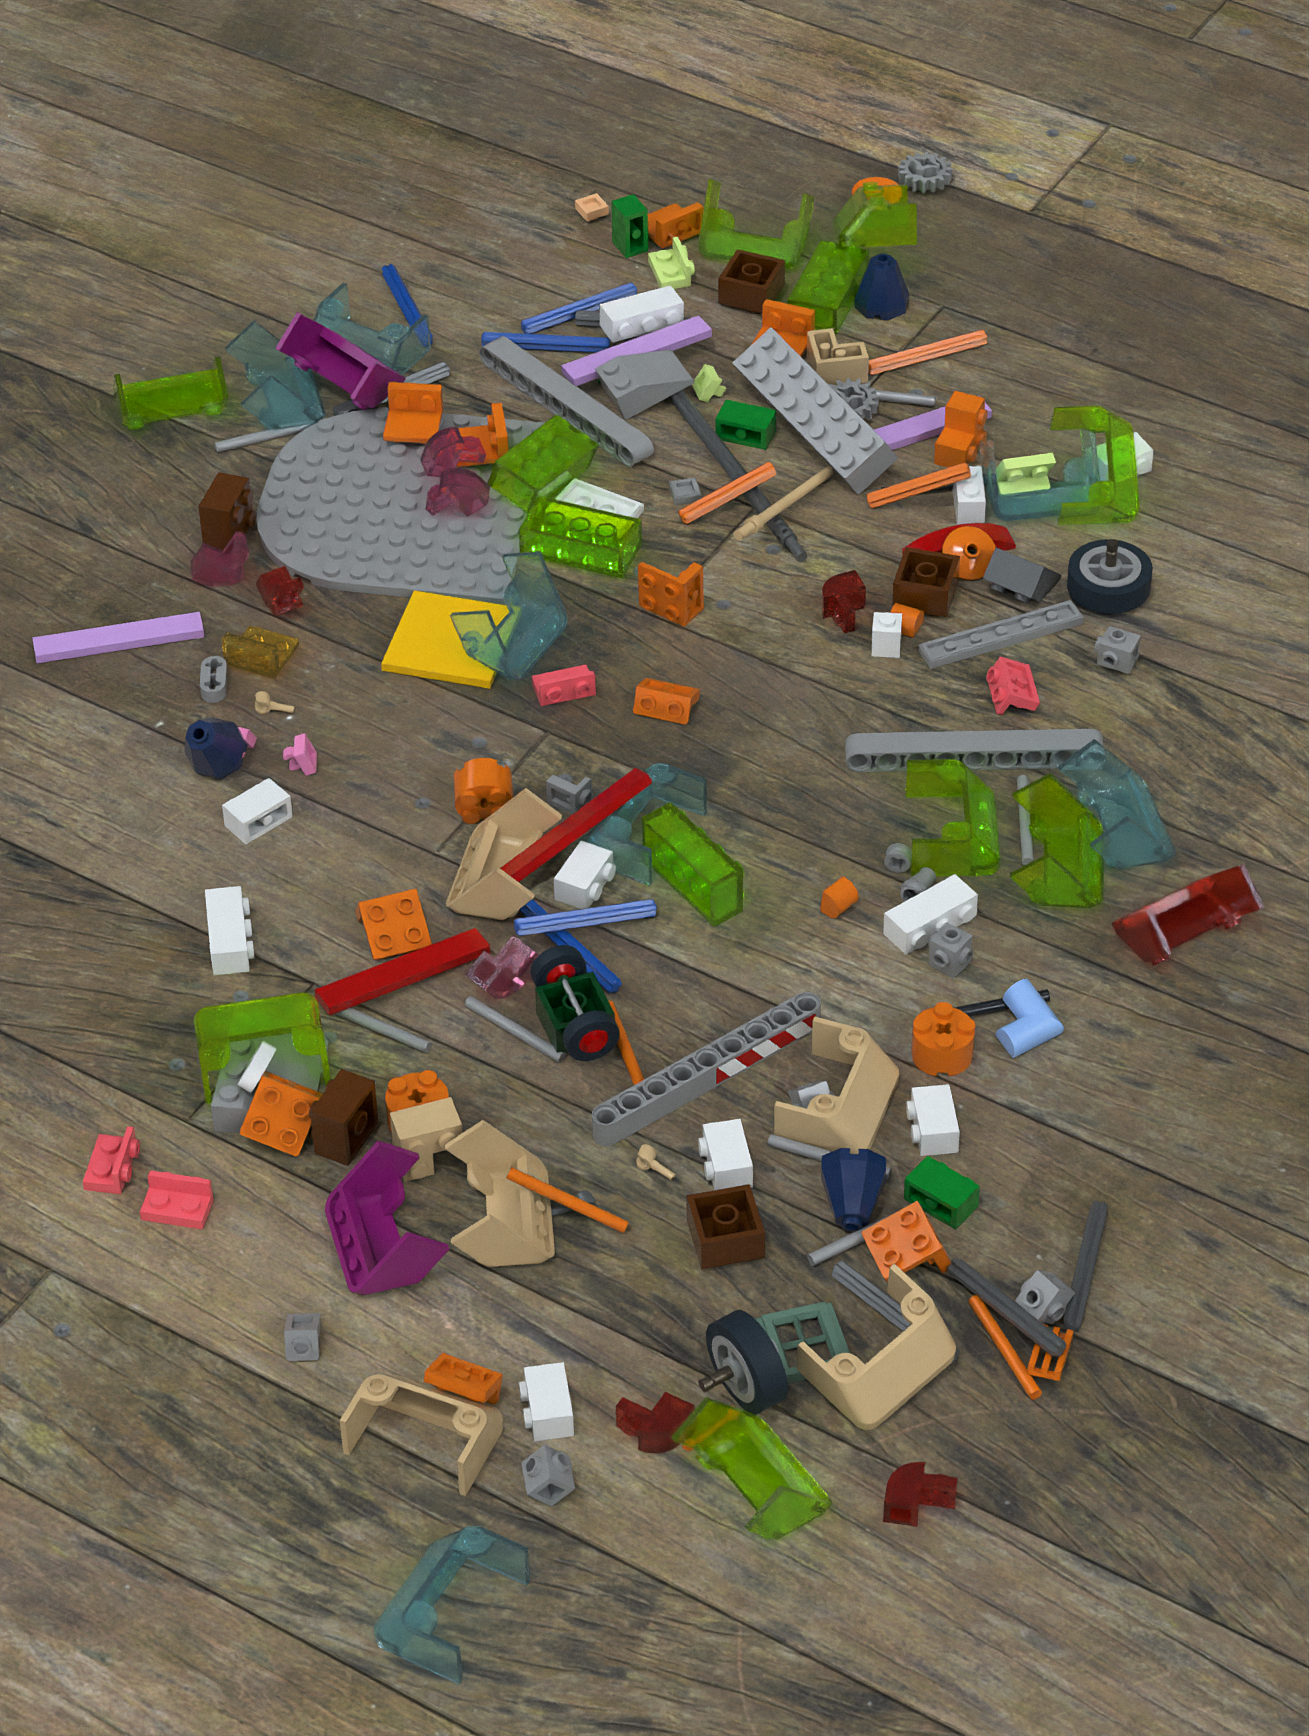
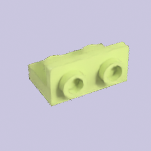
M673 237V249L648 253V262L660 288L670 285L673 289L691 286V275L695 274L694 264L692 260H688L687 248L685 245H681L678 237Z
M1046 453L1003 459L993 471L999 496L1006 497L1048 491L1051 486L1047 474L1056 463L1054 454Z

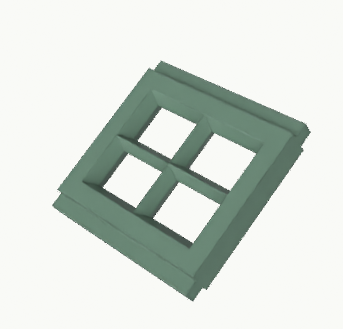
M821 1302L764 1314L760 1318H755L768 1336L776 1343L788 1383L806 1380L796 1367L790 1368L785 1354L787 1350L798 1348V1344L802 1341L808 1346L826 1342L832 1358L840 1353H850L832 1303ZM818 1318L823 1335L806 1338L800 1322ZM794 1323L799 1340L782 1343L776 1327Z

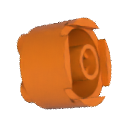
M472 759L465 762L464 768L460 771L457 768L454 772L455 809L467 824H475L480 819L488 818L513 798L511 769L506 764L505 767L498 765L495 759Z
M939 1002L935 1007L922 1011L913 1021L911 1053L914 1064L921 1071L933 1076H937L938 1072L948 1073V1076H953L966 1070L971 1064L973 1057L975 1022L966 1013L953 1008L948 1002Z
M424 1070L421 1073H409L401 1077L392 1078L389 1081L385 1101L387 1123L390 1132L391 1112L449 1098L445 1083L437 1077L434 1071Z

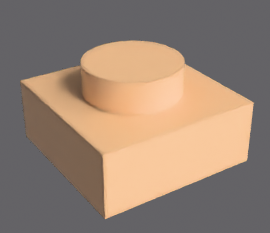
M597 193L575 200V209L587 222L609 214V206Z

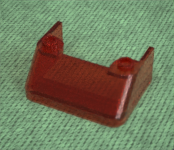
M1243 863L1194 881L1116 919L1111 924L1115 933L1145 963L1151 961L1154 966L1169 959L1173 948L1215 927L1224 925L1225 929L1232 928L1242 923L1240 917L1265 907Z

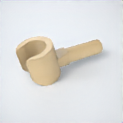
M260 691L255 694V709L259 714H266L270 710L294 713L295 706L270 701V695L267 692Z
M642 1145L636 1159L637 1167L641 1170L651 1168L672 1181L676 1174L654 1160L657 1152L652 1146Z

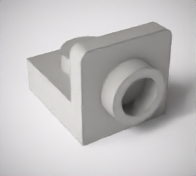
M552 775L546 781L547 803L570 814H574L593 799L592 779L585 777L578 785L555 775Z
M320 1313L287 1314L284 1328L286 1360L305 1361L319 1359Z

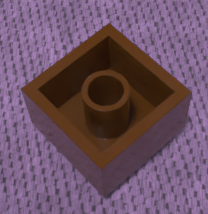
M737 249L718 278V303L755 313H762V305L765 300L775 301L785 286V260Z
M218 472L198 506L203 548L234 554L238 546L244 543L249 527H253L256 520V512L252 508L254 492L250 489L249 478Z
M905 547L893 582L892 607L895 603L923 610L924 614L947 617L959 582L960 556Z
M341 1069L334 1079L328 1081L325 1092L318 1101L313 1102L309 1110V1118L312 1125L311 1139H313L316 1155L346 1166L351 1163L379 1123L374 1080Z
M750 1184L686 1195L687 1223L701 1269L765 1258V1231Z

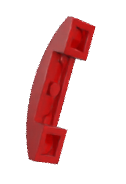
M968 523L934 531L918 538L906 547L942 553V546L947 536L955 529L965 526L983 530L991 537L995 547L1001 550L1015 549L1016 544L1008 529L1004 526L991 523ZM971 546L967 547V550L975 549Z

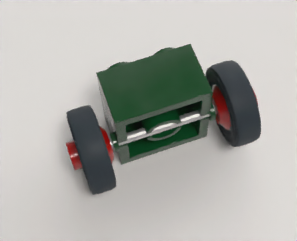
M558 945L542 952L532 963L530 973L536 986V1014L550 1043L554 1046L557 1053H569L571 1057L579 1061H591L606 1055L617 1044L620 1033L615 1022V1014L594 972L586 973L585 960L582 954L573 946Z

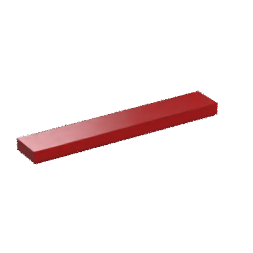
M634 768L500 869L516 881H522L651 785V778L647 773Z
M476 928L317 988L315 989V998L330 1016L490 954V944Z

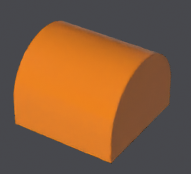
M895 603L890 613L902 614L901 634L913 638L924 621V611L899 603Z
M843 876L825 889L822 895L820 911L834 919L855 904L859 899V895L852 882Z

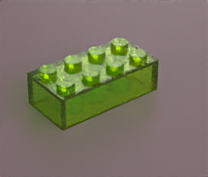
M820 240L787 299V304L815 310V330L833 328L835 335H837L855 301L858 286L869 263V250Z
M556 414L495 461L487 484L530 515L590 467L599 444Z
M538 496L519 528L520 555L622 579L642 546V519Z
M671 802L642 817L643 860L712 926L716 927L743 912L744 870L738 861H734L725 853L721 845L715 844L701 827H697L684 811L679 810Z

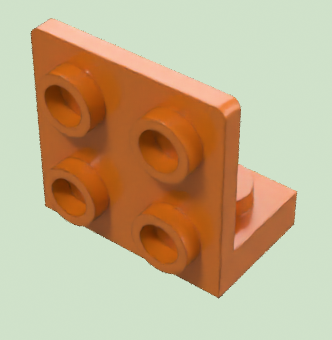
M699 202L684 208L674 203L648 214V237L661 249L673 245V237H678L682 241L704 232V207Z
M766 299L762 305V327L753 343L772 327L802 358L807 349V331L815 330V310Z
M389 382L387 388L389 412L383 440L435 444L444 410L442 385Z
M502 403L491 404L492 415H487V425L450 429L456 467L509 462L508 435Z
M641 562L638 565L639 606L685 627L704 609L703 566L693 562L676 577Z
M417 889L358 902L355 913L358 922H363L373 960L376 961L413 952L432 944Z
M265 1070L260 1078L239 1133L242 1136L290 1155L298 1156L311 1126V1119L309 1118L310 1107L314 1101L320 1099L323 1093Z
M918 1201L861 1232L886 1282H888L889 1268L893 1264H896L904 1273L925 1261H928L930 1265L936 1263L942 1273L947 1272V1267L951 1264V1260Z

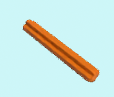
M766 462L680 509L678 513L681 521L684 524H689L775 477L776 470L770 462Z
M962 463L867 494V502L870 508H877L971 477V471L967 463Z

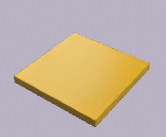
M414 590L382 660V671L491 689L521 617V608Z

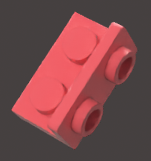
M999 657L994 666L988 670L986 677L996 714L1003 715L1010 704L1017 708L1035 711L1040 701L1030 665Z
M587 665L532 676V685L541 706L596 695L594 671H589Z
M127 1126L124 1137L105 1134L98 1135L83 1179L84 1190L113 1194L122 1193L125 1182H130L133 1158H138L140 1152V1140L136 1139L134 1127Z
M149 1171V1189L140 1210L141 1220L203 1230L214 1201L211 1181L201 1177Z

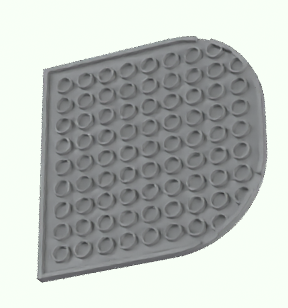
M380 407L378 409H366V411L347 412L322 419L293 437L275 458L259 500L256 519L257 529L262 547L267 555L293 577L300 575L310 579L311 584L340 591L411 598L415 590L507 605L556 434V424L505 419L508 435L509 462L456 467L450 429L487 425V417L443 413L435 444L394 442L383 440L389 408Z

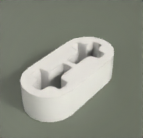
M263 1040L237 1085L251 1093L277 1048Z

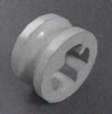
M901 843L891 844L886 851L885 866L896 873L906 872L911 865L912 850Z

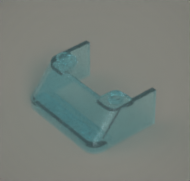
M342 283L318 305L314 321L340 334L401 375L408 371L431 349L429 318L425 314L410 328L393 323L385 327L381 332L348 320L350 318L348 286L346 283Z
M255 320L252 321L225 347L229 354L244 364L247 371L245 374L247 379L253 385H259L241 402V405L255 415L267 429L279 430L315 424L322 420L326 413L312 369L309 368L305 372L293 364L295 362L294 358L275 349L280 340Z
M1095 428L1080 430L1083 457L1072 458L1065 463L1063 467L1064 481L1049 482L1050 489L998 494L993 440L979 441L983 482L994 515L1002 521H1013L1096 510L1101 503L1102 496Z
M541 551L504 554L502 556L512 581L506 587L503 595L509 613L497 627L489 610L454 612L450 615L467 655L509 680L523 679L565 630L567 625L566 610Z
M1092 740L1058 766L1059 771L1077 784L1079 789L1077 796L1086 807L1091 806L1097 811L1105 833L1092 841L1090 846L1103 856L1111 868L1116 866L1118 869H1126L1167 862L1176 855L1175 848L1144 780L1097 740Z
M665 763L653 764L643 770L651 778V785L583 834L577 841V845L580 841H584L613 851V864L616 866L615 873L647 886L652 884V849L628 839L632 835L631 823L651 798L655 797L702 816H705L707 813V779Z
M469 1526L433 1541L374 1625L375 1641L380 1648L457 1684H460L463 1680L460 1647L432 1634L438 1623L437 1613L433 1606L466 1558L526 1586L530 1581L528 1548L480 1526Z

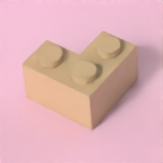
M833 328L807 331V359L809 365L827 384L836 385V380L838 379L844 383L847 378H850L852 382H855L857 379H861V383L868 382L869 357L864 342L838 344Z
M451 1097L390 1113L392 1145L416 1152L420 1157L402 1177L403 1182L434 1175L433 1153L446 1150L445 1144L463 1133L462 1123Z

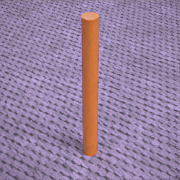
M608 1001L615 1014V1022L619 1028L620 1035L617 1045L632 1083L636 1085L645 1079L614 1002Z
M511 1167L506 1179L619 1232L624 1233L629 1223L627 1220Z
M977 1295L972 1296L968 1300L969 1305L1026 1393L1032 1400L1039 1398L1042 1394L1041 1389L1033 1377L1027 1374L1026 1366L983 1300Z

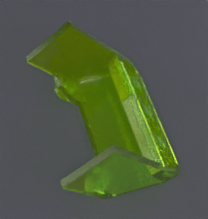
M708 179L698 242L699 250L704 256L730 261L736 250L739 249L785 260V269H791L798 263L809 235L814 196L806 193L802 194L799 219L792 220L785 225L782 239L734 232L735 218L733 214L726 209L718 208L721 183Z
M877 182L863 183V187H859L833 219V231L839 246L917 245V203H908V185L878 186Z
M220 356L215 357L213 368L210 370L122 385L120 374L114 375L113 393L121 423L123 426H128L129 430L144 427L143 423L206 413L207 416L218 415L227 406L229 398Z
M1101 406L1054 407L1050 430L1087 429L1093 433H1105L1109 481H1097L1091 485L1088 491V502L1061 503L1057 519L1058 525L1128 523L1133 521L1138 515L1140 504L1132 425L1127 420Z
M907 760L906 798L963 797L965 821H954L944 825L942 828V838L912 839L911 877L924 867L932 869L936 877L952 876L954 874L957 876H989L995 874L1000 867V850L994 791L958 760Z
M1052 773L1013 792L1012 797L1030 813L1029 830L1035 839H1039L1044 844V856L1011 872L1010 878L1029 895L1034 903H1038L1041 906L1093 908L1101 904L1104 892V831L1098 818Z
M298 992L206 1006L199 1009L194 1016L193 1024L206 1104L212 1103L208 1071L220 1070L228 1064L231 1056L230 1042L292 1033L294 1047L299 1053L305 1056L319 1055L323 1084L326 1086L331 1079L318 1002L309 993Z
M705 1397L671 1437L676 1443L694 1448L698 1453L696 1459L705 1468L711 1470L714 1467L723 1471L757 1511L745 1525V1528L750 1532L760 1534L767 1540L770 1538L778 1540L823 1515L832 1505L829 1496L773 1430L760 1417L751 1412Z

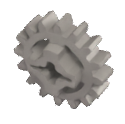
M916 152L914 157L907 155L906 160H901L900 165H898L899 182L904 183L905 188L912 187L913 192L918 190L925 193L926 190H930L934 193L936 188L943 190L944 185H949L950 179H952L951 162H946V157L938 158V153L929 154L925 152L924 155H920Z
M847 378L844 383L839 379L836 380L835 386L828 384L862 419L871 420L872 414H877L879 396L876 395V388H870L869 382L861 384V379L852 382L850 378Z

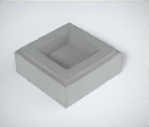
M696 478L669 481V490L675 506L690 504L702 498Z

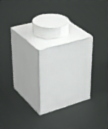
M874 612L872 656L900 658L902 614Z

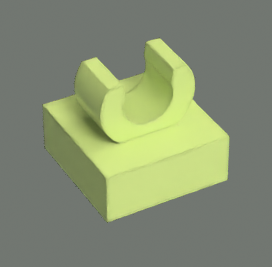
M704 364L695 378L694 384H692L699 400L709 402L713 395L722 397L726 390L725 386L720 385L723 380L718 377L714 367Z

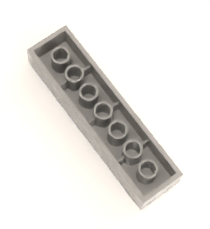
M772 327L733 362V365L744 378L858 495L898 459L887 443Z

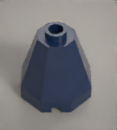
M884 253L871 257L858 286L854 308L868 319H874V315L881 316V320L888 321L905 314L909 301V291L897 261L891 255Z
M210 717L199 720L188 727L184 752L198 775H206L221 780L241 768L243 763L242 756L244 752L246 753L248 744L238 725L234 722Z
M840 1148L822 1155L821 1180L835 1222L842 1226L843 1229L858 1231L863 1226L869 1224L886 1181V1157L869 1149H859L858 1154H850V1148Z

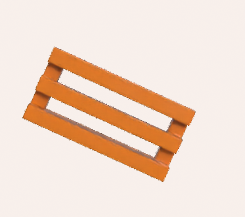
M1054 1326L1052 1332L1066 1343V1349L1058 1357L1054 1371L1049 1370L1053 1356L1047 1352L1041 1369L1036 1368L1042 1348L1035 1343L1028 1363L1027 1374L1060 1381L1073 1340L1074 1330L1067 1329L1066 1334L1060 1333V1327Z

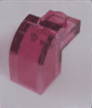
M449 427L431 436L424 447L420 461L427 476L452 478L458 461L484 463L486 452L479 438L473 436L463 437L458 427Z
M463 468L444 470L441 472L439 485L432 486L427 493L426 510L434 516L451 504H454L468 517L488 504L490 486L479 475Z
M236 531L224 550L203 543L190 561L192 580L210 587L230 586L240 581L244 577L243 563L249 555L246 535Z
M513 935L495 958L483 951L465 975L496 999L506 998L515 993L524 984L520 978L537 958L538 954Z

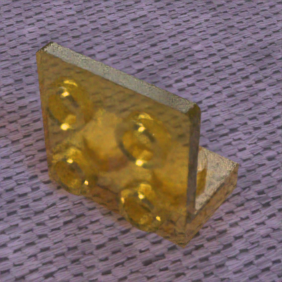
M248 626L242 636L226 632L221 639L223 658L228 666L274 679L299 646V639L254 626Z

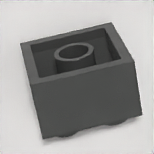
M995 548L983 576V579L991 582L990 588L1005 593L1007 589L1016 592L1014 598L1026 603H1030L1031 599L1041 602L1061 578V574L999 548Z

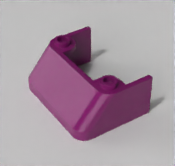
M298 312L275 348L294 358L295 362L293 364L305 372L310 368L350 393V398L353 399L352 403L365 411L368 407L375 408L388 398L387 388L389 382L404 383L406 377L340 334Z
M377 1141L328 1196L325 1205L326 1217L348 1289L353 1293L364 1296L419 1283L450 1249L446 1243L406 1232L400 1239L392 1214L402 1205L405 1199L401 1178L420 1157L416 1152L381 1141Z

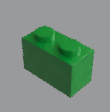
M634 194L611 201L612 243L625 258L648 252V210Z
M726 399L715 418V432L722 441L766 450L776 432V410Z
M928 1155L905 1177L904 1200L911 1204L918 1201L924 1212L955 1230L979 1207L980 1185L976 1184L972 1179L950 1169L945 1163L938 1162Z

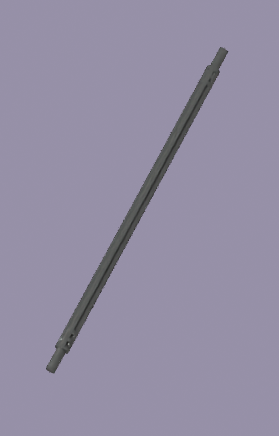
M639 335V336H636V337H632V338L625 339V342L630 341V340L635 339V338H638V337H641V336ZM681 390L669 396V399L731 479L735 480L746 474L745 469L685 392ZM758 486L744 493V496L758 514L772 505ZM780 514L766 522L781 544L789 548L798 561L801 562L807 558V553L797 542V536Z

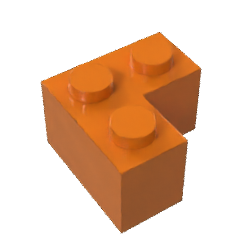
M954 391L945 406L944 429L935 442L934 464L949 468L962 463L969 465L970 462L973 463L975 461L977 449L979 446L983 447L987 432L984 431V425L988 416V410H985V398Z

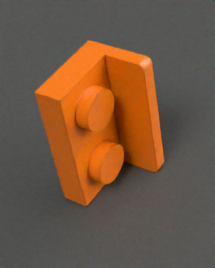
M645 678L636 686L633 713L687 724L690 719L691 707L699 700L700 689Z
M442 1353L425 1370L424 1382L434 1385L440 1390L462 1395L470 1401L488 1402L494 1405L499 1401L503 1374Z

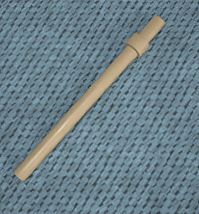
M830 466L825 467L759 515L749 517L744 521L743 526L734 531V538L741 541L749 534H756L763 528L766 522L833 476V468Z

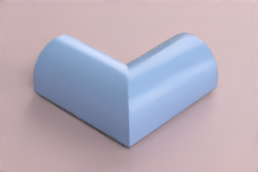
M1028 979L1016 982L1005 992L1003 1000L1017 1020L999 1028L995 1036L1012 1058L1063 1033L1064 1025Z

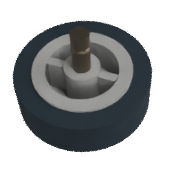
M1116 539L1092 541L1082 545L1071 555L1068 564L1067 589L1070 596L1078 604L1089 610L1107 614L1131 611L1142 605L1149 597L1153 570L1152 563L1143 550L1130 543Z
M735 1310L708 1325L706 1329V1344L715 1372L698 1381L699 1387L703 1392L723 1384L741 1408L754 1415L765 1411L787 1397L788 1381L785 1368L779 1356L778 1347L763 1327L750 1314L743 1310Z

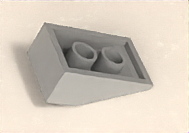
M672 350L617 356L595 368L604 392L624 420L694 384L692 377Z

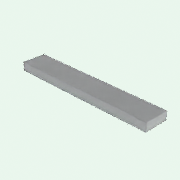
M1069 600L919 644L918 652L928 667L933 669L1082 625L1084 617L1074 603Z

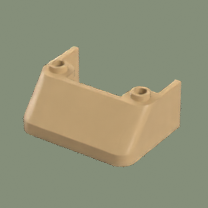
M525 788L482 821L469 839L446 901V906L458 914L497 920L513 918L521 907L534 898L535 894L500 868L539 840L546 830L561 820L562 814Z
M814 1017L812 1055L853 1065L839 1097L830 1094L817 1095L811 1099L807 1109L776 1101L774 1105V1135L830 1151L850 1148V1154H858L859 1149L870 1150L898 1086L899 1069L865 1030Z
M484 1120L446 1143L445 1149L467 1164V1180L472 1188L486 1195L487 1216L451 1238V1244L487 1267L540 1264L553 1257L555 1247L550 1199L506 1179L511 1167L549 1184L548 1172L543 1162Z
M896 1264L889 1268L887 1293L901 1305V1314L911 1325L866 1364L850 1353L837 1354L826 1363L804 1341L798 1344L796 1369L855 1426L863 1430H871L878 1427L949 1366L955 1358V1341L934 1301Z
M377 1374L366 1378L340 1419L343 1454L346 1455L351 1454L378 1406L455 1431L460 1436L468 1438L469 1441L457 1460L459 1492L463 1496H466L503 1431V1417L497 1408L480 1402L470 1401L466 1397L440 1390L437 1387L401 1375Z

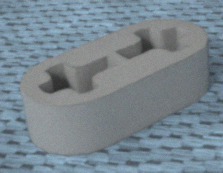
M210 656L204 659L201 664V697L206 702H219L227 694V663L220 656ZM216 685L215 689H211V686Z

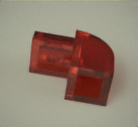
M286 566L264 573L258 578L256 586L265 605L274 616H279L304 606L299 596L304 588L300 577L291 579Z
M856 570L837 574L829 578L822 588L823 618L832 617L834 623H838L844 633L855 631V611L865 608L866 587Z
M664 1392L652 1410L624 1397L615 1406L616 1427L627 1435L637 1436L638 1450L642 1452L657 1454L671 1451L682 1443V1439L688 1436L695 1426V1405L667 1392Z
M911 1462L899 1467L891 1474L887 1482L883 1522L917 1527L921 1505L955 1509L958 1478L944 1474L925 1473V1462Z

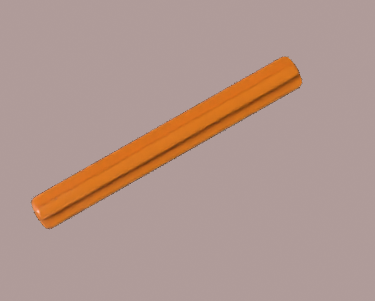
M978 330L869 360L868 373L876 375L987 344L988 337L984 330Z

